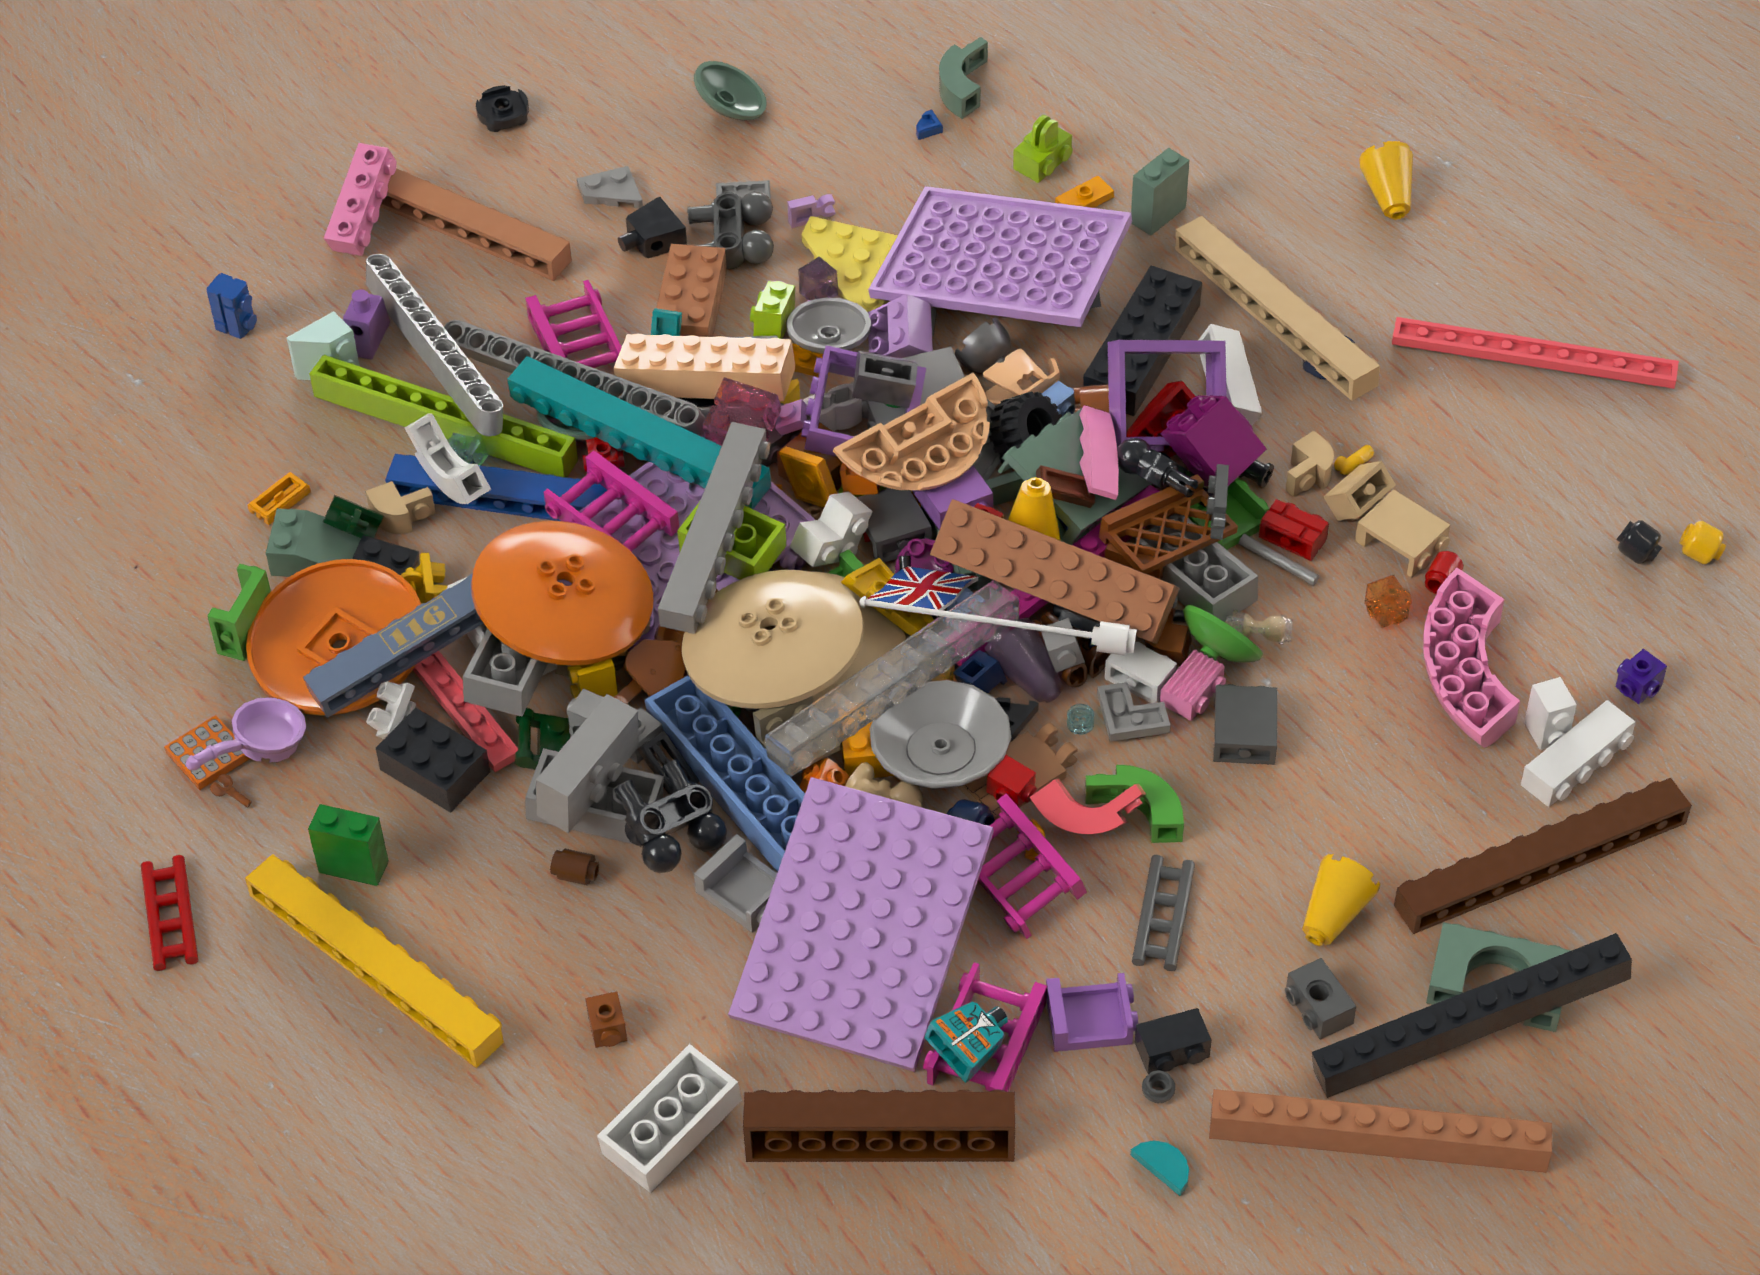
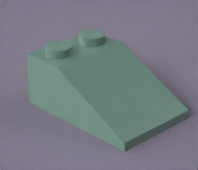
M277 508L266 549L271 576L290 577L296 572L318 563L353 559L361 538L323 523L324 516L307 510Z

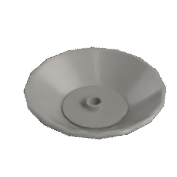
M950 680L920 682L896 692L878 708L869 729L872 752L886 771L906 783L932 789L963 786L986 776L1004 759L1012 738L1009 717L994 697L974 685Z

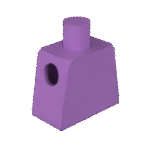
M356 290L352 293V300L343 316V321L353 330L358 357L372 360L390 324V319L381 296L368 294L365 290Z

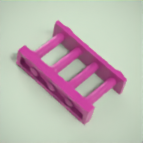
M589 280L583 281L584 296L547 307L545 304L540 305L536 295L525 298L528 319L544 351L567 358L568 354L606 343L610 352L577 362L596 368L617 361L623 345H620L601 306L602 300L598 289L593 290ZM586 306L589 307L592 313L591 315L557 325L554 323L549 324L548 321L549 317ZM593 325H598L601 331L599 334L565 344L557 340L560 335Z
M594 450L585 457L587 475L566 493L559 497L549 489L544 491L545 509L553 519L558 518L564 522L588 526L609 536L614 534L636 514L643 515L650 521L623 543L631 552L657 530H664L672 537L680 528L678 511ZM594 484H601L607 489L605 493L581 513L570 505ZM615 499H621L628 504L624 510L602 528L591 521L594 516Z
M1006 793L997 800L1002 811L998 815L999 819L989 825L994 830L991 840L1006 828L1010 830L1013 827L1019 832L1017 835L1018 839L982 866L978 882L1006 914L1003 919L1014 933L1020 930L1025 938L1028 939L1032 934L1025 923L1026 920L1062 892L1066 894L1070 891L1078 900L1087 891L1081 878ZM1032 848L1038 854L1035 857L1036 861L997 890L988 878L1025 849L1029 851ZM1052 870L1057 876L1054 878L1055 882L1016 912L1007 899L1041 872Z
M973 962L969 974L964 972L958 988L960 994L952 1011L970 1003L974 993L1020 1007L1022 1013L1019 1019L1014 1018L1013 1021L1008 1019V1022L1000 1027L1011 1038L1008 1045L1003 1044L991 1057L997 1059L999 1064L996 1072L991 1071L987 1073L979 1070L969 1081L984 1085L985 1090L989 1092L996 1089L1009 1092L1046 1006L1047 985L1035 982L1030 993L1019 994L980 981V964ZM935 1049L934 1051H928L923 1065V1069L927 1070V1084L933 1086L940 1071L959 1077Z

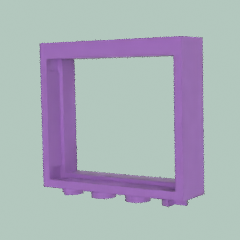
M1116 340L1108 342L1109 413L1115 430L1117 446L1130 438L1145 440L1151 447V450L1153 449L1157 452L1164 451V446H1170L1164 437H1126L1125 354H1206V396L1227 397L1225 341Z
M825 345L823 357L816 358L814 372L819 373L818 377L813 376L810 394H815L814 399L809 398L805 415L811 417L810 420H804L801 437H806L805 450L836 456L833 449L855 437L819 429L818 424L828 372L854 378L858 352ZM917 367L916 386L910 406L905 409V413L920 406L926 373L925 367Z

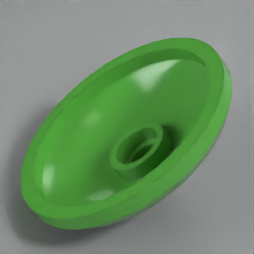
M1186 605L1183 610L1184 619L1192 636L1203 646L1201 649L1203 654L1213 658V660H1216L1219 656L1232 662H1255L1262 658L1263 652L1242 633L1214 615L1193 605Z

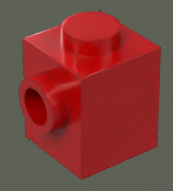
M1005 754L1004 759L987 775L986 792L996 800L1007 793L1020 808L1024 802L1029 803L1031 801L1030 797L1037 791L1035 786L1036 772Z

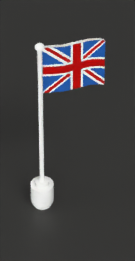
M915 567L901 569L892 576L881 590L867 599L864 596L859 601L862 608H865L866 605L1092 638L1091 645H1097V652L1124 656L1126 653L1133 654L1137 629L1129 628L1130 625L1104 621L1100 622V627L1094 626L1093 632L943 611L955 602L965 588L978 581V577Z

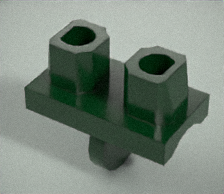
M334 494L323 523L359 538H362L363 535L374 538L384 515Z

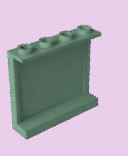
M1082 408L1072 415L1070 412L1066 413L1054 426L1052 423L1048 424L1037 437L1034 435L1029 436L1018 449L1016 446L1010 448L1003 455L1002 459L1004 462L998 472L1001 474L1012 467L1026 481L1036 477V470L1042 465L1083 476L1079 463L1084 454L1079 440L1084 430L1079 416ZM1118 466V497L1116 500L1095 494V503L1091 508L1053 499L1056 515L1068 527V530L1061 539L1065 543L1073 545L1099 525L1103 516L1117 511L1152 483L1137 474L1125 473Z

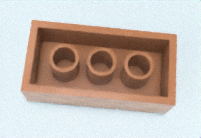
M671 244L656 308L682 312L680 336L713 337L727 274L725 248Z

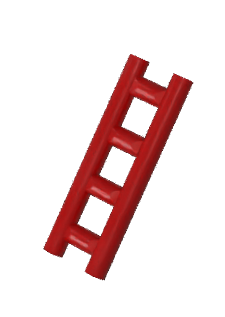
M176 855L172 858L173 866L154 870L151 861L141 863L153 969L156 971L166 969V959L185 955L187 964L192 965L198 962L186 864L183 855ZM175 879L176 892L157 895L156 882ZM178 904L180 917L160 921V907ZM176 930L182 931L183 943L164 947L162 933Z

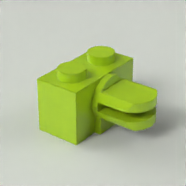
M1041 115L1033 124V130L1013 150V169L1039 183L1046 176L1051 175L1054 169L1063 161H1067L1073 151L1072 134L1059 128L1058 121L1051 120L1047 115Z

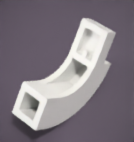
M432 413L426 414L405 427L408 436L417 450L414 454L432 481L449 498L460 504H469L491 490L478 464L465 462L452 449Z

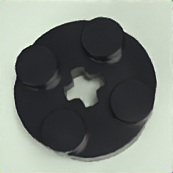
M502 85L489 88L482 93V98L476 101L477 117L491 132L524 125L528 120V98L522 90L518 89V92L511 90L510 86Z

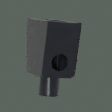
M657 197L629 214L626 218L627 233L618 237V243L623 252L637 247L645 258L669 253L671 244L687 245L685 225L661 197Z

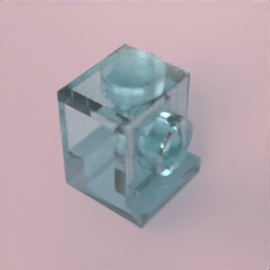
M453 433L449 440L447 439L456 454L467 463L482 466L488 456L481 434H476L475 437Z

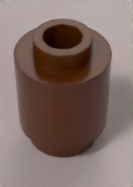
M566 848L563 851L556 850L551 860L550 873L551 875H556L559 880L588 886L591 880L595 881L598 876L599 862H595L596 859L593 854Z

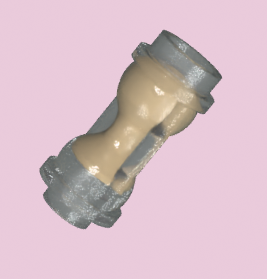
M1233 610V616L1227 615L1226 623L1246 637L1259 633L1270 642H1279L1278 644L1283 645V642L1291 643L1293 619L1286 618V615L1281 614V617L1270 616L1263 621H1256L1247 613H1238V610Z

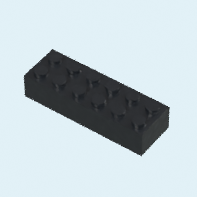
M1151 265L1083 375V386L1108 384V342L1116 340H1180L1200 307L1202 282ZM1125 354L1126 414L1136 415L1171 354Z

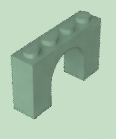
M1443 922L1426 1003L1433 1005L1461 994L1466 977L1479 966L1500 964L1518 972L1572 950L1563 949L1557 945L1531 942L1525 938L1499 935L1493 931L1467 928L1461 924ZM1562 1006L1525 1020L1523 1025L1556 1032Z

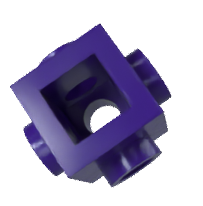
M1643 648L1630 660L1627 658L1619 665L1615 687L1624 696L1640 704L1648 696L1652 698L1659 692L1663 685L1667 665Z

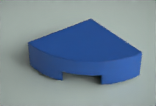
M932 109L922 114V118L916 125L918 140L943 133V125Z

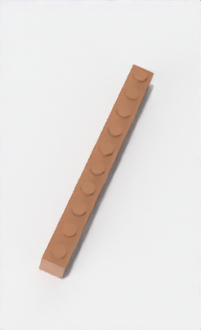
M1219 1089L1213 1090L1209 1139L1547 1173L1552 1155V1123Z

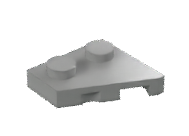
M628 166L577 178V186L585 204H606L607 206L618 207L619 202L634 203V208H641L643 206L642 197Z

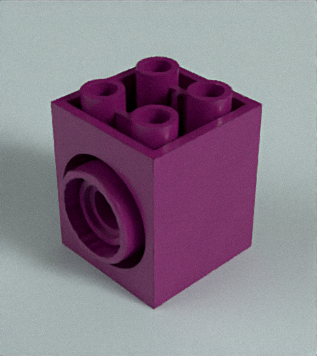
M1198 395L1187 403L1188 408L1181 415L1177 414L1172 417L1166 424L1167 428L1161 433L1190 472L1200 476L1204 481V486H1208L1209 475L1215 476L1217 464L1229 465V486L1267 450L1254 433L1249 421L1236 410L1226 396Z

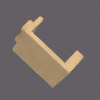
M1393 489L1357 523L1355 542L1365 547L1374 538L1380 540L1409 559L1407 575L1412 578L1420 569H1426L1438 552L1445 551L1450 542V538H1448L1450 524Z

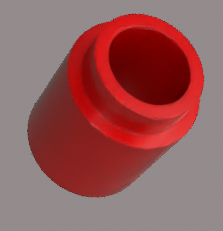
M1451 551L1437 553L1425 574V586L1430 592L1437 594V590L1456 568L1463 570L1464 564L1456 553Z

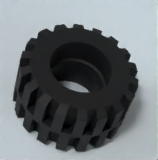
M1028 392L1005 399L994 407L995 412H992L990 415L992 423H990L989 430L991 431V436L989 438L990 442L994 444L993 449L995 453L1000 454L999 459L1004 462L1002 459L1003 455L1010 448L1016 446L1018 449L1029 436L1034 435L1037 437L1048 424L1052 423L1053 426L1057 424L1062 415L1058 413L1056 404H1051L1049 397L1042 396V393Z

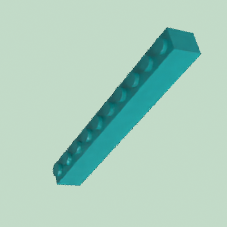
M528 356L524 358L507 378L510 397L516 402L533 407L541 414L550 415L567 426L580 429L590 437H597L608 442L612 447L629 452L639 460L651 462L663 471H670L680 476L686 482L695 483L706 488L721 450V445ZM760 464L761 475L759 481L753 482L751 487L753 489L751 502L749 505H745L751 509L756 507L771 487L770 468Z

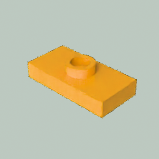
M1096 176L1055 197V203L1095 208L1114 198V190L1101 177Z

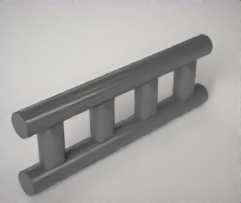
M1153 855L1148 872L1132 963L1136 966H1143L1146 957L1165 959L1164 969L1175 971L1195 863L1192 860H1184L1182 869L1163 866L1164 858L1162 856ZM1160 878L1179 881L1177 895L1158 892ZM1155 904L1174 907L1172 921L1153 918ZM1150 931L1170 933L1167 947L1148 944Z

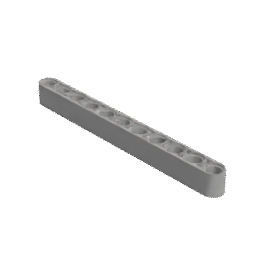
M383 254L368 256L366 258V285L373 295H379L383 298L388 315L477 432L484 436L500 434L503 429L502 401L393 261Z
M451 320L444 326L468 358L513 373L524 358L528 356L699 436H703L707 432L708 421L693 403L460 320Z

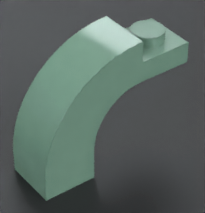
M982 37L967 44L963 49L954 44L945 52L940 61V97L944 105L961 119L980 107L981 87L966 76L988 61V41Z

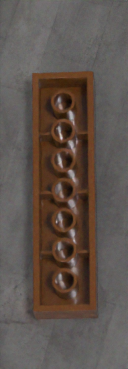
M999 1089L991 1090L990 1092H972L970 1090H958L956 1092H938L936 1090H924L922 1092H904L902 1090H891L889 1092H870L868 1090H857L855 1092H836L834 1090H824L822 1092H803L800 1090L769 1092L757 1090L755 1092H744L743 1134L746 1162H1014L1015 1092H1006Z

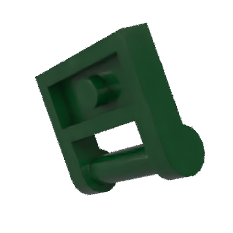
M526 708L522 717L516 715V722L519 724L518 751L515 753V764L522 768L536 770L543 748L559 752L570 739L569 718L534 713L530 708ZM531 727L537 728V755L531 751Z

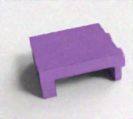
M1117 973L1116 983L1061 988L1059 978L1046 979L1047 1009L1054 1052L1130 1045L1133 1043V1031H1135L1136 1024H1139L1137 1011L1131 1012L1130 1003H1134L1132 984H1126L1124 973Z

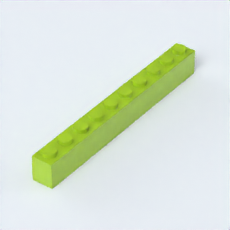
M326 355L320 358L309 373L313 394L316 398L403 427H407L426 414L432 413L448 442L547 475L567 478L578 462L575 437L561 434L548 428L503 414L502 432L495 436H484L477 432L451 396Z

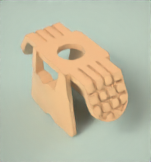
M1017 349L1005 357L1004 362L995 363L983 372L984 378L996 384L985 392L987 400L996 406L1005 399L1028 392L1043 393L1059 380L1060 372L1055 358L1049 359L1050 375L1047 376L1024 350ZM1033 375L1039 381L1033 384L1029 378Z

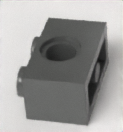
M1322 958L1288 973L1285 995L1289 1003L1293 1006L1296 1005L1302 1013L1306 1027L1309 1030H1314L1320 1040L1354 1024L1356 1005Z

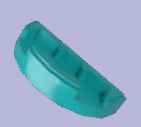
M1153 1140L1142 1142L1131 1149L1130 1155L1176 1194L1182 1195L1188 1184L1189 1166L1186 1157L1178 1148L1167 1142Z

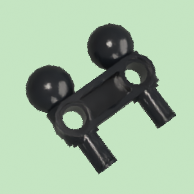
M1130 438L1124 440L1117 448L1118 466L1125 473L1137 474L1152 483L1151 486L1163 490L1172 487L1186 497H1191L1195 493L1185 487L1189 485L1197 489L1198 481L1190 478L1195 474L1172 461L1167 454L1151 450V447L1145 440ZM1201 501L1198 503L1206 508V506Z
M677 759L660 768L673 791L667 797L649 805L644 803L633 785L632 779L614 789L627 812L625 834L631 843L643 847L641 855L644 864L656 873L672 871L681 860L682 851L680 844L670 834L688 826L687 834L690 843L703 852L718 849L724 843L727 835L725 822L718 815L712 813L713 798L711 793L704 786L698 785V783H690Z

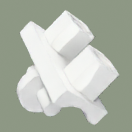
M388 681L380 684L377 698L388 702L385 711L378 707L373 708L366 721L367 724L378 730L377 737L385 739L415 709L416 703L410 701L414 685L410 683L398 685Z

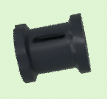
M1255 460L1238 477L1249 478L1264 488L1272 476L1274 465Z

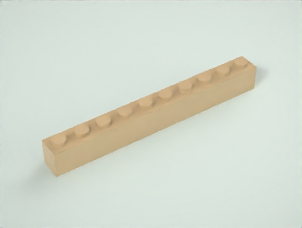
M1200 216L1176 229L1175 250L1303 360H1307L1316 368V371L1351 401L1378 387L1380 365L1375 359L1365 354L1356 343H1352L1338 328L1333 327L1320 313L1315 312L1301 297L1296 296L1283 282L1277 280L1265 267H1262L1252 259L1250 254L1244 252L1231 238L1226 237L1214 224Z

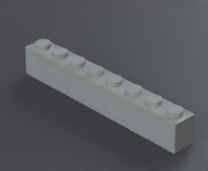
M731 422L658 606L660 626L695 634L699 623H704L707 614L708 599H713L715 595L717 575L723 574L726 563L724 557L727 551L731 552L734 545V531L736 528L741 527L744 517L743 508L751 502L753 493L751 487L753 482L759 481L762 459H767L769 455L770 442L766 441V429Z

